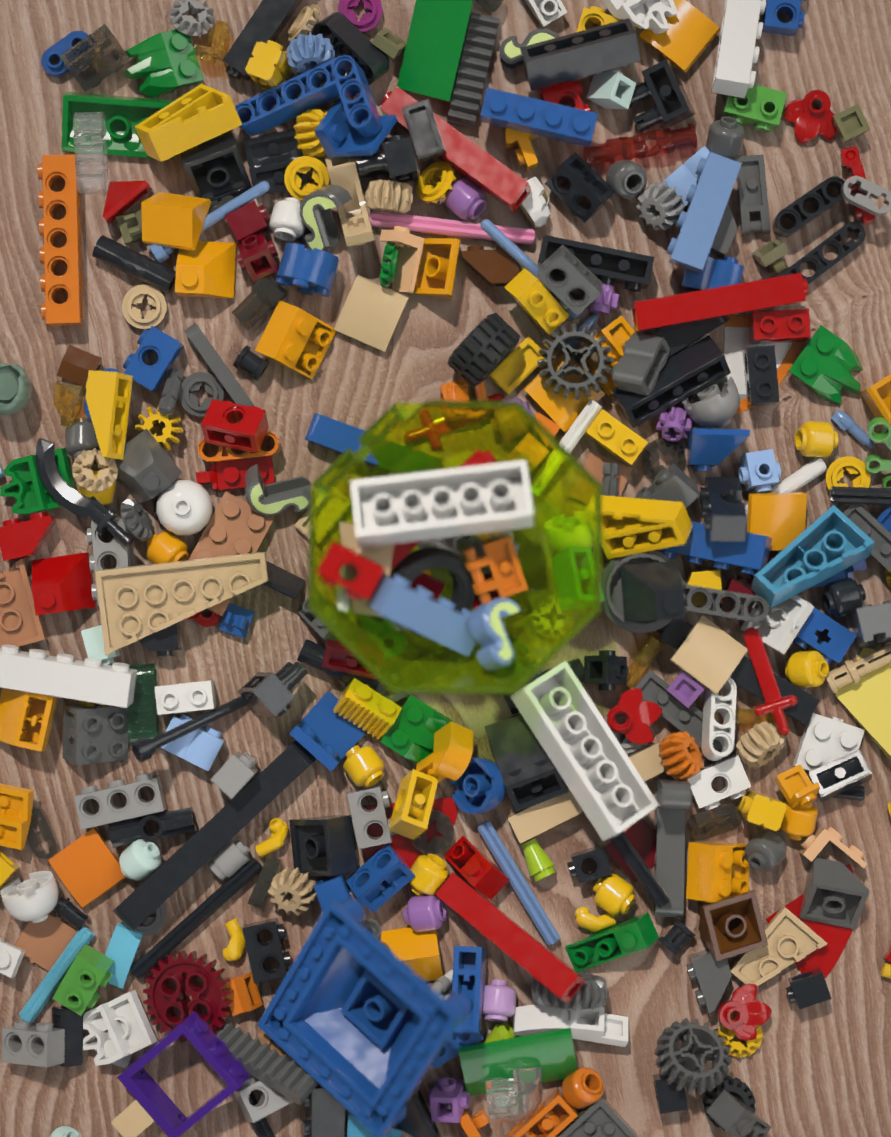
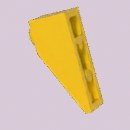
M89 370L86 382V402L102 457L123 460L133 376L118 372Z

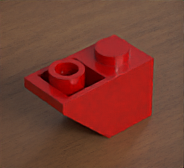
M45 511L29 515L30 520L19 522V518L3 521V527H0V549L3 561L10 562L36 555L56 523L55 516H47Z
M463 835L444 855L475 889L490 900L510 880Z

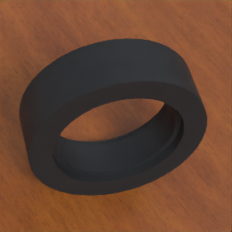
M429 547L413 551L402 559L390 574L392 578L397 574L412 584L418 575L428 569H447L453 580V592L450 601L456 604L455 609L462 611L463 607L468 610L472 608L475 594L472 588L474 582L471 573L466 570L463 562L443 549ZM405 627L406 629H408V630H409L410 632H412L413 634H416V635L421 636V637H426V636H424V635H422V634H419V633H417V632H415V631H413V630H411V629Z

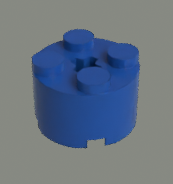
M286 243L275 283L286 287L295 285L297 286L296 291L302 294L312 296L315 293L320 296L329 297L339 259L337 256L317 248L311 250L306 249L305 245Z

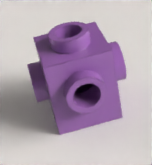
M451 1077L437 1078L433 1089H430L428 1092V1106L431 1108L432 1121L460 1123L464 1110L468 1109L470 1104V1093L465 1090L464 1080Z

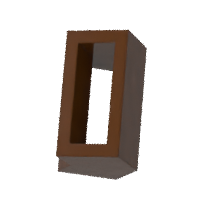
M69 345L61 361L57 376L86 387L89 370L99 371L102 366V358Z

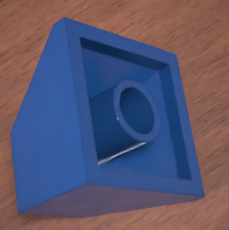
M693 428L688 432L687 466H694V471H711V466H717L750 436V430Z

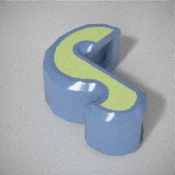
M502 597L481 604L473 610L470 617V631L474 639L483 647V650L477 652V657L480 664L487 670H495L512 663L515 656L501 618L519 612L521 609L516 602L509 598Z

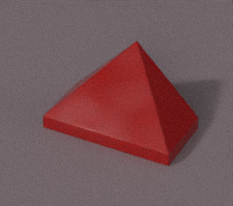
M146 180L110 182L102 217L110 225L116 220V217L124 214L153 189Z

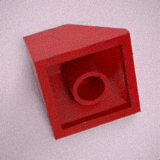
M88 552L32 560V594L35 615L96 608V602L92 598L91 586L93 581Z

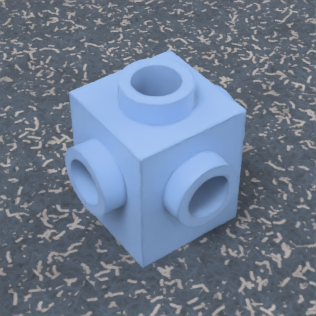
M773 449L745 453L740 458L741 467L738 470L740 483L745 485V491L754 490L755 493L771 492V488L779 483L781 467L779 462H775Z

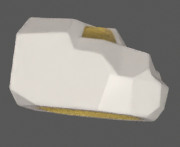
M535 176L527 181L532 191L520 205V208L535 228H540L546 224V220L551 214L548 208L550 198Z

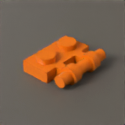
M509 534L482 543L484 555L477 556L474 547H468L463 550L466 558L464 564L466 570L471 573L474 582L472 588L474 594L479 596L481 604L492 601L489 591L494 589L498 590L500 598L528 590ZM489 565L493 578L485 580L481 567Z

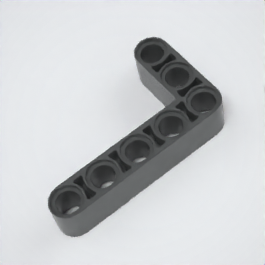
M656 779L655 799L659 806L655 808V831L657 835H655L654 876L669 895L671 901L662 908L657 907L653 901L654 917H683L685 811L691 808V784L685 779Z

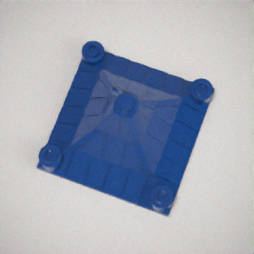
M347 898L341 902L334 899L326 906L257 1026L376 1137H385L394 1125L405 1118L407 1113L405 1104L412 1092H414L454 1027L470 1016L471 1005L468 999L460 993H453L443 998L420 976L416 975L401 959H398L390 949L379 942L371 932L360 925L364 920L365 914L363 906L359 901L354 898Z

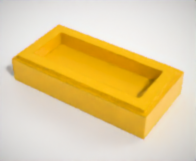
M528 336L494 369L489 377L509 395L538 367L537 361L546 358L538 355L541 348Z

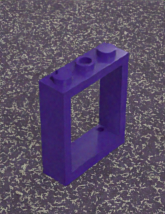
M194 1011L133 1061L117 1078L168 1137H179L238 1090L249 1078L250 1074L242 1066V1063L227 1049L226 1044L212 1032L206 1021L204 1022ZM182 1034L187 1037L227 1083L223 1089L188 1117L180 1111L143 1068Z

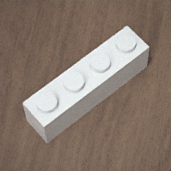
M725 0L712 93L745 98L747 89L753 88L756 71H752L751 68L752 63H757L760 47L755 46L756 39L760 40L763 22L758 21L759 15H764L767 0Z

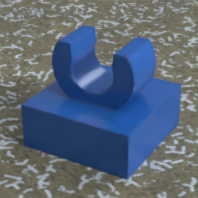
M230 603L218 629L246 638L255 612Z

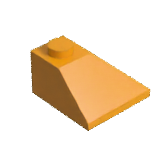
M198 241L195 251L179 249L175 278V293L178 297L234 299L237 243Z

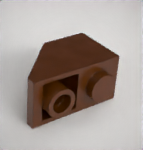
M477 245L468 246L467 251H462V261L490 287H504L519 274V263L500 245H496L495 250H484V246Z

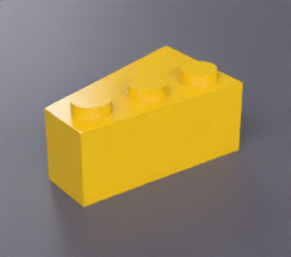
M200 84L134 127L146 154L162 162L239 127L242 123L230 95Z
M595 495L587 511L607 559L683 545L686 543L693 527L683 502Z

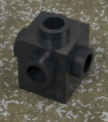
M600 650L599 656H584V684L599 685L598 690L607 691L615 690V685H627V657L616 656V651Z

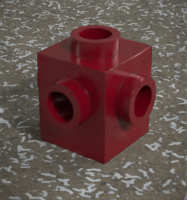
M263 232L249 235L237 243L240 254L236 255L237 261L242 271L248 270L253 282L278 271L274 259L275 256H278V252L272 240L266 241Z

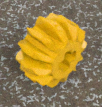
M309 109L296 117L297 124L293 126L296 131L294 138L297 139V148L302 149L303 155L311 157L327 155L314 130L328 111Z
M159 406L157 407V414H155L151 407H148L147 413L149 417L146 418L140 414L138 418L145 423L144 425H135V429L144 431L147 428L160 446L163 444L167 451L172 450L169 441L172 440L176 444L180 442L177 437L173 436L174 433H183L182 428L174 427V425L182 421L181 418L175 417L171 419L173 414L169 416L160 414L158 411ZM157 422L166 426L162 429L163 435L161 436L157 433L153 434Z

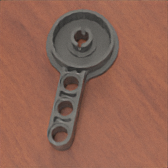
M653 550L612 559L604 569L600 578L604 601L601 602V606L609 619L617 626L631 632L647 633L656 631L672 621L624 622L620 565L672 562L664 554ZM682 579L685 611L753 622L763 620L768 614L769 606L762 597L688 585ZM697 591L705 596V604L700 608L694 607L691 603V597ZM724 596L730 597L733 601V608L727 613L723 612L719 607L720 599ZM752 601H757L761 606V612L756 617H752L747 611L748 604Z

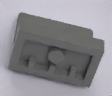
M74 702L63 703V759L75 765L127 760L129 707L124 708L111 705L84 708Z

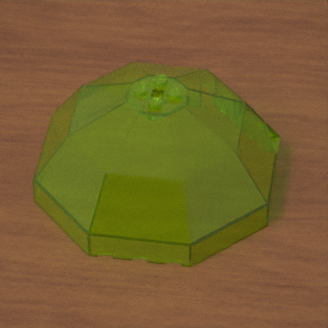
M427 400L425 403H394L357 439L362 446L355 453L348 448L311 484L308 608L390 692L517 694L601 611L602 485L519 401ZM478 448L482 452L488 449L499 461L498 463L526 460L534 514L533 527L512 529L515 543L520 545L518 560L528 590L505 597L516 602L521 611L501 618L515 654L511 664L495 670H487L480 664L477 657V652L483 650V647L478 642H476L467 657L428 637L413 634L403 625L384 616L377 617L354 613L352 598L348 612L345 613L338 610L336 603L338 584L335 587H331L319 580L321 575L317 574L316 570L332 539L342 544L339 522L355 524L351 481L454 469ZM370 454L378 462L371 471L363 462ZM415 547L411 552L418 550L419 547ZM432 568V577L443 580L446 583L437 600L439 601L440 597L450 600L453 592L451 574L444 568Z

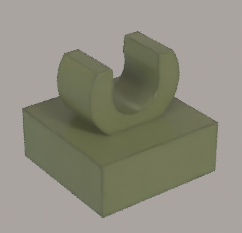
M387 28L378 32L371 42L379 50L386 53L389 63L402 54L406 47V42Z
M859 104L831 118L843 143L870 130Z
M141 209L116 217L126 245L142 240Z
M777 239L752 253L758 264L764 267L769 265L772 271L775 270L777 274L787 268L781 257L789 253L786 245Z

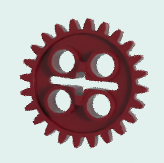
M183 950L178 953V957L175 953L168 955V960L163 958L158 962L160 967L155 966L150 970L154 976H149L145 981L151 986L143 990L145 994L150 995V998L143 1001V1004L151 1005L152 1009L146 1015H155L156 1018L153 1020L152 1025L161 1023V1034L167 1030L171 1031L194 1011L204 1022L206 1021L214 1034L218 1032L217 1027L221 1028L226 1024L223 1018L230 1016L231 1012L225 1007L234 1004V1001L228 999L227 996L234 991L233 989L225 988V984L230 981V978L222 979L221 977L225 969L221 968L216 971L214 968L217 960H213L208 964L206 962L207 954H203L197 959L196 951H192L187 957V953ZM196 975L203 979L204 987L196 984ZM169 978L175 980L177 990L170 987ZM200 1003L207 1007L208 1015L202 1014L199 1009ZM173 1006L180 1009L181 1018L174 1015ZM184 1034L179 1037L180 1043L187 1040Z

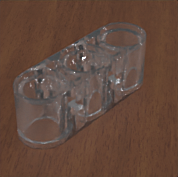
M75 112L73 129L77 192L79 195L107 194L109 180L104 112Z

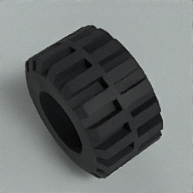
M495 312L483 319L450 355L447 364L471 387L477 386L511 353L519 343L520 335Z

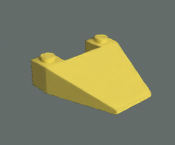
M862 648L856 660L876 650ZM888 653V654H886V655H884V656H882V657H880V658H878V659H876V660H874V661H877V660H879V659H881V658H883V657H885V656H887V655H889V654H891V653ZM888 663L861 676L859 683L855 684L852 682L838 689L835 697L891 760V663Z

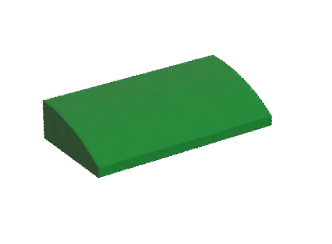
M416 0L397 83L400 89L451 101L474 0Z
M66 92L63 94L61 151L152 158L146 154L134 126L175 100Z
M570 1028L458 1048L466 1091H469L470 1096L561 1080L577 1070Z

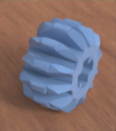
M311 32L306 36L299 34L297 39H291L288 46V65H290L292 72H298L299 75L335 58V51L330 39L323 38L322 34L316 36L312 35Z

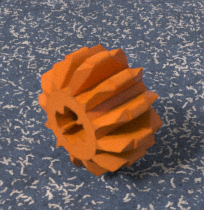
M687 731L669 734L659 744L661 752L659 757L662 759V766H665L667 774L672 775L675 780L692 778L695 774L700 773V769L703 767L701 760L703 755L700 753V746H697L695 738L690 737Z

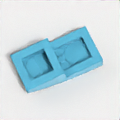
M117 923L105 956L114 961L109 970L113 973L108 982L109 984L123 989L144 932L136 929L131 931L126 925Z

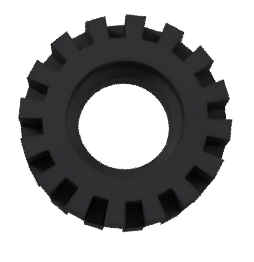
M726 1076L723 1082L716 1086L714 1090L710 1092L705 1090L703 1105L705 1113L709 1120L717 1128L721 1127L722 1130L725 1129L706 1111L724 1090L737 1095L740 1101L754 1113L756 1110L754 1104H756L755 1098L748 1085L739 1078L733 1079L731 1076Z

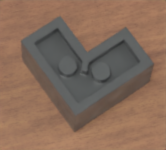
M603 1096L588 1107L580 1108L577 1111L578 1116L558 1134L559 1137H638L634 1129Z

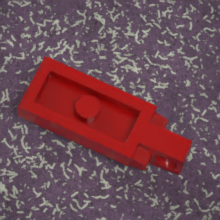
M854 146L841 150V166L848 169L851 176H859L866 179L858 147ZM855 183L853 186L848 185V188L851 189V193L855 192V195L857 193H860L864 196L866 195L865 193L858 190L859 185L857 183ZM853 205L856 220L861 219L863 226L873 224L875 215Z
M273 457L216 462V464H210V471L196 472V482L198 484L211 483L212 490L219 489L220 491L245 488V474L250 467L258 464L264 484L275 483Z

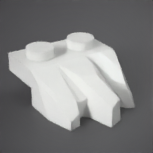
M602 0L615 18L620 20L629 18L633 26L640 29L649 28L655 34H661L670 29L665 17L670 18L679 14L673 0Z
M136 990L86 1012L83 1016V1029L88 1030L90 1033L83 1039V1050H97V1055L94 1058L95 1066L113 1063L157 1042Z

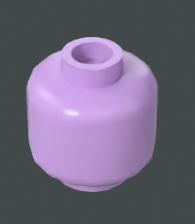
M494 979L491 980V985H485L481 1013L485 1015V1020L507 1022V1019L515 1014L517 993L514 988L507 986L508 981Z

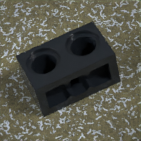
M576 152L566 159L545 183L552 193L560 198L571 209L572 213L584 223L594 216L615 193Z
M775 345L744 349L743 362L747 407L772 405L780 402Z
M278 918L245 924L242 929L254 984L285 977L292 966L290 951L285 952L283 941L287 940L284 924H279ZM262 929L270 930L273 934V940L269 943L262 942L258 937V932ZM275 957L279 961V968L276 970L267 969L264 965V959Z

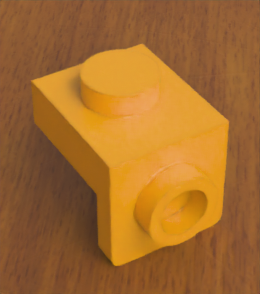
M801 764L777 775L775 778V782L791 808L800 804L802 807H805L817 799L816 795L820 785L818 782L812 784Z

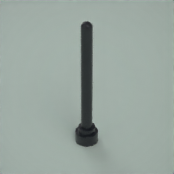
M239 696L152 739L141 737L131 742L132 752L135 758L142 763L152 758V754L156 753V749L249 704L242 696Z

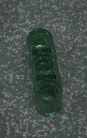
M155 663L128 664L129 669L137 670L133 703L127 707L130 746L131 742L141 737L152 739L159 736V716L157 715L154 688L157 686Z

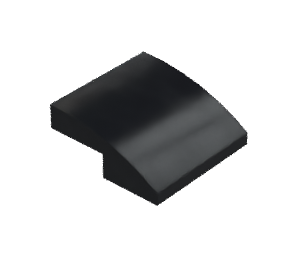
M294 128L243 139L253 187L262 181H266L270 185V189L262 195L287 190L284 182L286 168L295 158L304 156L302 149L297 148L298 141L294 138L296 136ZM296 172L302 178L301 187L305 186L309 182L308 174Z

